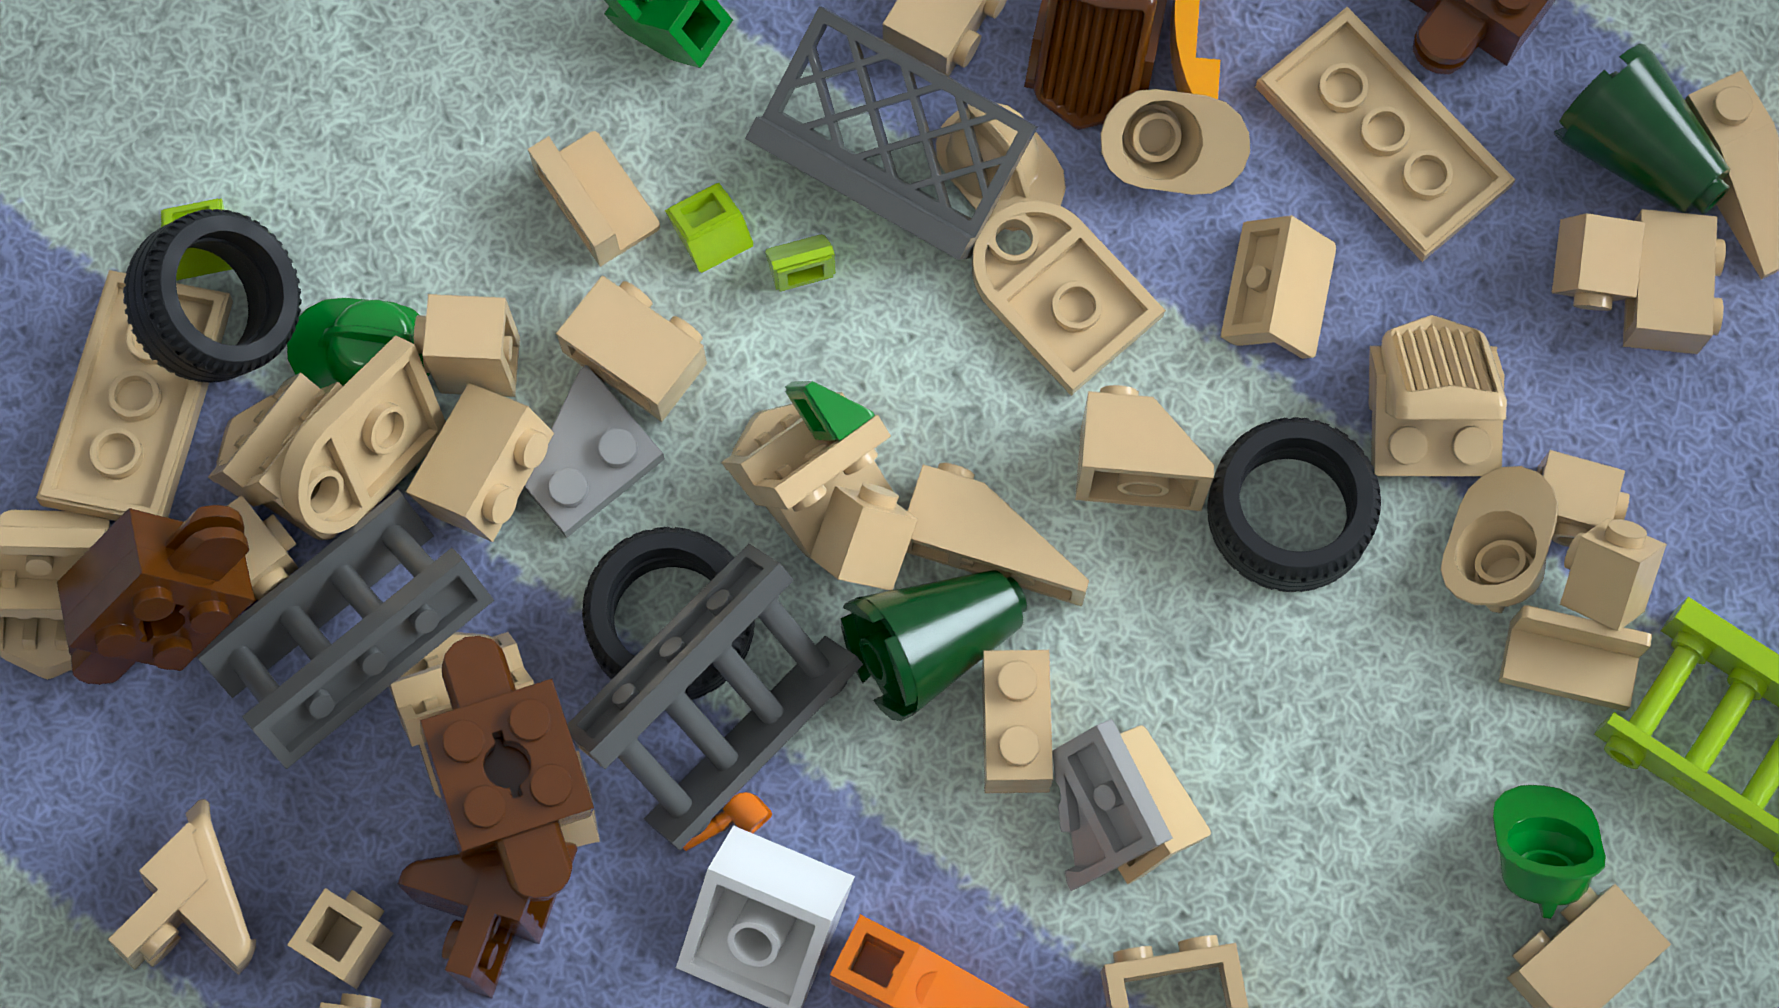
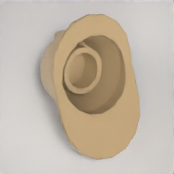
M1161 89L1135 91L1120 99L1106 115L1100 133L1101 153L1109 170L1124 183L1145 189L1191 195L1212 194L1229 186L1243 172L1250 154L1249 131L1241 115L1226 102L1206 95Z
M997 103L998 105L1006 108L1007 110L1023 118V116L1019 112H1017L1010 106ZM967 105L971 119L986 115L975 107ZM959 111L950 116L941 128L960 123ZM998 120L973 126L983 162L1005 156L1018 133ZM964 130L937 137V159L945 173L974 165ZM1037 132L1033 135L989 219L999 210L1022 201L1039 200L1061 206L1066 190L1064 170L1055 154ZM1000 165L986 169L989 183H991ZM976 172L951 179L976 210L983 198ZM1014 227L1006 228L1007 230L1011 231L1021 230L1019 228Z
M1522 466L1501 467L1484 474L1468 488L1459 505L1452 531L1443 553L1440 569L1445 586L1458 599L1473 605H1486L1490 611L1502 613L1505 607L1525 601L1536 592L1542 583L1546 569V556L1557 523L1558 502L1552 485L1540 473Z

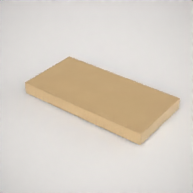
M1348 7L1343 9L1257 80L1255 88L1422 262L1510 189L1516 180Z
M109 270L36 499L43 507L117 521L129 508L168 518L209 383L178 377L175 373H170L165 368L160 367L157 364V360H152L149 357L150 355L144 352L142 349L144 346L136 341L137 337L132 333V325L128 324V316L125 314L127 307L123 303V288L126 286L124 283L126 273ZM176 283L178 299L189 321L206 337L221 343L233 304L230 293Z

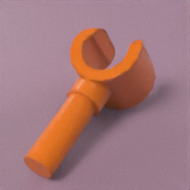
M747 792L739 793L724 806L722 812L716 814L711 819L708 827L701 834L693 837L683 848L685 851H688L725 831L733 823L738 828L754 834L772 817V812L757 795Z

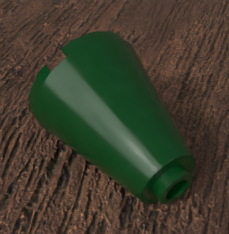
M1639 43L1619 56L1627 64L1619 73L1615 71L1609 74L1604 69L1578 95L1559 120L1563 128L1555 130L1554 135L1566 146L1678 212L1689 214L1696 208L1699 212L1705 214L1729 191L1730 186L1724 182V179L1729 174L1730 168L1655 54L1645 44Z
M990 570L852 599L843 606L851 614L841 618V630L846 649L856 655L863 663L856 671L859 679L864 683L872 676L883 694L873 700L875 704L891 720L903 721L916 714L981 661L984 651L994 650L1019 630L1023 625V612L1027 610V601L1022 588L1014 578H1005L999 571Z

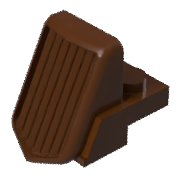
M1042 0L1033 35L1024 87L1034 89L1036 98L1042 105L1077 130L1104 124L1106 115L1120 99L1135 91L1149 90L1167 0Z
M566 842L573 864L578 848L576 844ZM497 848L461 859L460 854L416 860L402 870L397 883L415 902L464 918L463 921L454 920L446 935L442 949V958L448 960L445 971L467 991L491 999L493 998L514 936L540 944L557 896L555 895L549 900L535 902L519 897L508 884Z

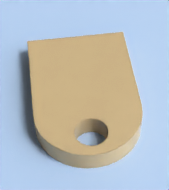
M1039 200L1011 204L999 210L987 221L975 242L972 257V276L981 299L1071 396L1157 323L1166 311L1075 214L1057 204ZM1006 228H1019L1027 233L1031 240V246L1022 254L1010 255L999 248L996 236Z
M395 336L327 401L296 434L286 453L280 477L282 502L289 515L296 521L324 534L339 533L353 527L430 451L446 421L413 343ZM321 480L317 494L310 500L314 487Z

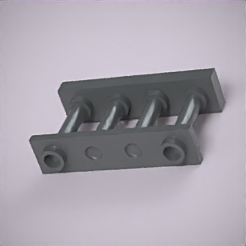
M399 490L394 492L359 520L356 525L345 531L235 619L196 656L232 698L246 687L249 689L259 703L242 717L286 769L494 601L464 559L453 548H450L435 561L426 553L421 546L434 537V535ZM401 563L414 578L385 602H382L370 587ZM350 604L362 620L331 644L319 628ZM299 646L311 661L279 686L268 672V669Z
M748 544L567 724L573 743L604 769L618 757L653 795L659 804L644 820L678 850H681L693 837L701 834L708 827L711 819L830 698L835 697L844 689L848 680L863 665L856 655L827 636H824L816 645L778 601L779 595L794 579L778 561L751 544ZM757 617L797 663L771 691L731 646L732 642ZM711 663L751 708V711L725 737L685 693L686 688ZM664 710L705 755L678 784L638 740V736Z

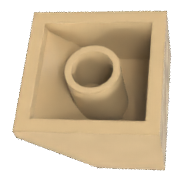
M1110 385L1102 387L1100 392L1088 391L1080 433L1075 500L1202 511L1214 478V464L1154 397L1139 396L1138 390L1128 386Z

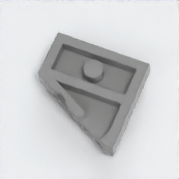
M585 365L579 370L551 429L554 435L548 443L547 453L540 465L534 468L525 484V488L563 535L568 538L665 460L657 445L594 372Z
M1113 719L1090 728L1052 750L1055 781L1061 792V800L1058 806L1061 832H1070L1072 835L1075 866L1065 870L1066 883L1070 891L1173 839Z

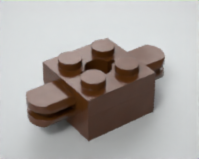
M1409 0L1427 12L1414 35V55L1425 69L1436 74H1451L1460 69L1477 47L1507 66L1556 0Z
M202 506L183 522L129 508L57 581L68 651L71 655L72 674L79 681L87 684H108L120 679L136 662L154 665L165 670L182 671L255 600L245 557L249 552V545L244 535L245 527L240 513L229 506Z
M482 636L464 637L455 642L445 653L441 668L442 678L453 710L420 720V732L461 859L497 848L510 888L522 899L534 902L549 900L559 894L566 886L573 867L561 826L589 818L594 810V805L552 678L516 690L502 648L490 638Z

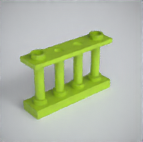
M1687 597L1673 610L1660 630L1673 639L1671 646L1674 651L1630 720L1627 721L1613 712L1599 725L1594 735L1606 742L1604 746L1605 752L1618 763L1631 769H1638L1641 765L1774 852L1773 861L1779 867V819L1764 810L1779 786V735L1741 795L1707 773L1753 700L1765 698L1779 707V654L1692 598ZM1707 661L1729 675L1727 682L1730 687L1684 758L1651 737L1695 666L1697 664H1705Z

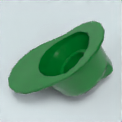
M325 299L307 308L299 316L298 324L295 326L296 330L287 344V359L295 375L302 373L320 389L336 382L344 386L395 336L414 344V326L416 317L419 314L412 308L379 299ZM418 354L423 365V354Z
M1520 785L1505 791L1495 801L1492 818L1496 843L1500 852L1502 879L1509 891L1516 896L1537 903L1542 918L1551 919L1558 905H1568L1577 902L1587 892L1592 878L1605 868L1606 855L1603 849L1598 821L1592 809L1579 797L1560 788L1545 785Z

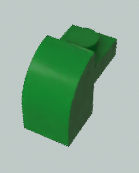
M604 0L609 5L604 15L625 34L670 60L697 68L702 67L733 21L717 0Z

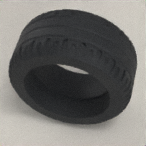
M206 209L195 211L157 229L137 248L130 260V265L124 278L126 286L123 288V303L127 307L125 314L128 316V324L132 325V333L137 337L136 341L144 346L142 349L150 355L149 357L152 360L158 361L157 364L160 367L165 368L170 373H175L178 377L197 382L213 383L227 381L266 365L277 357L291 340L301 312L299 308L302 303L300 298L301 289L298 288L300 280L296 276V268L292 266L293 260L288 257L287 249L284 250L282 242L278 241L273 233H269L267 227L260 225V222L251 220V217L230 210ZM187 248L202 249L215 254L223 259L241 280L248 301V319L244 333L236 345L222 344L206 337L193 326L185 315L178 299L176 275L179 262Z
M1292 417L1291 419L1280 418L1271 420L1268 423H1262L1241 435L1228 448L1217 467L1207 502L1210 532L1219 552L1222 553L1228 564L1234 570L1236 569L1240 575L1251 582H1256L1259 586L1282 592H1304L1329 585L1353 568L1375 534L1381 512V496L1378 478L1375 475L1373 465L1369 458L1364 455L1362 448L1354 440H1350L1348 435L1338 428L1330 427V424L1320 422L1319 420L1311 421L1309 418ZM1281 459L1300 460L1318 467L1332 478L1343 496L1347 516L1343 531L1332 543L1312 551H1290L1268 543L1252 529L1242 511L1240 490L1248 474L1262 464Z
M657 527L652 530H643L629 538L623 539L612 550H609L590 575L584 592L582 620L587 641L604 673L612 680L635 657L622 645L617 636L614 622L618 602L626 589L635 580L653 570L678 567L695 571L711 581L735 557L723 545L714 541L711 537L680 527ZM755 620L731 645L743 660L750 649L754 635ZM711 663L686 688L685 693L691 700H694L718 689L726 680Z

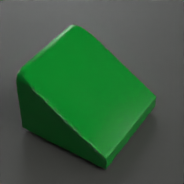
M792 381L785 386V393L816 440L840 441L875 416L873 411L814 381Z

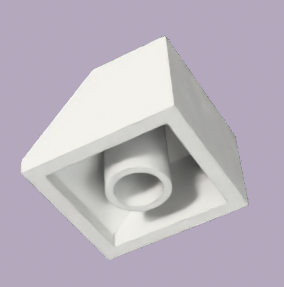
M733 826L707 869L676 968L769 1008H802L836 930L855 876Z

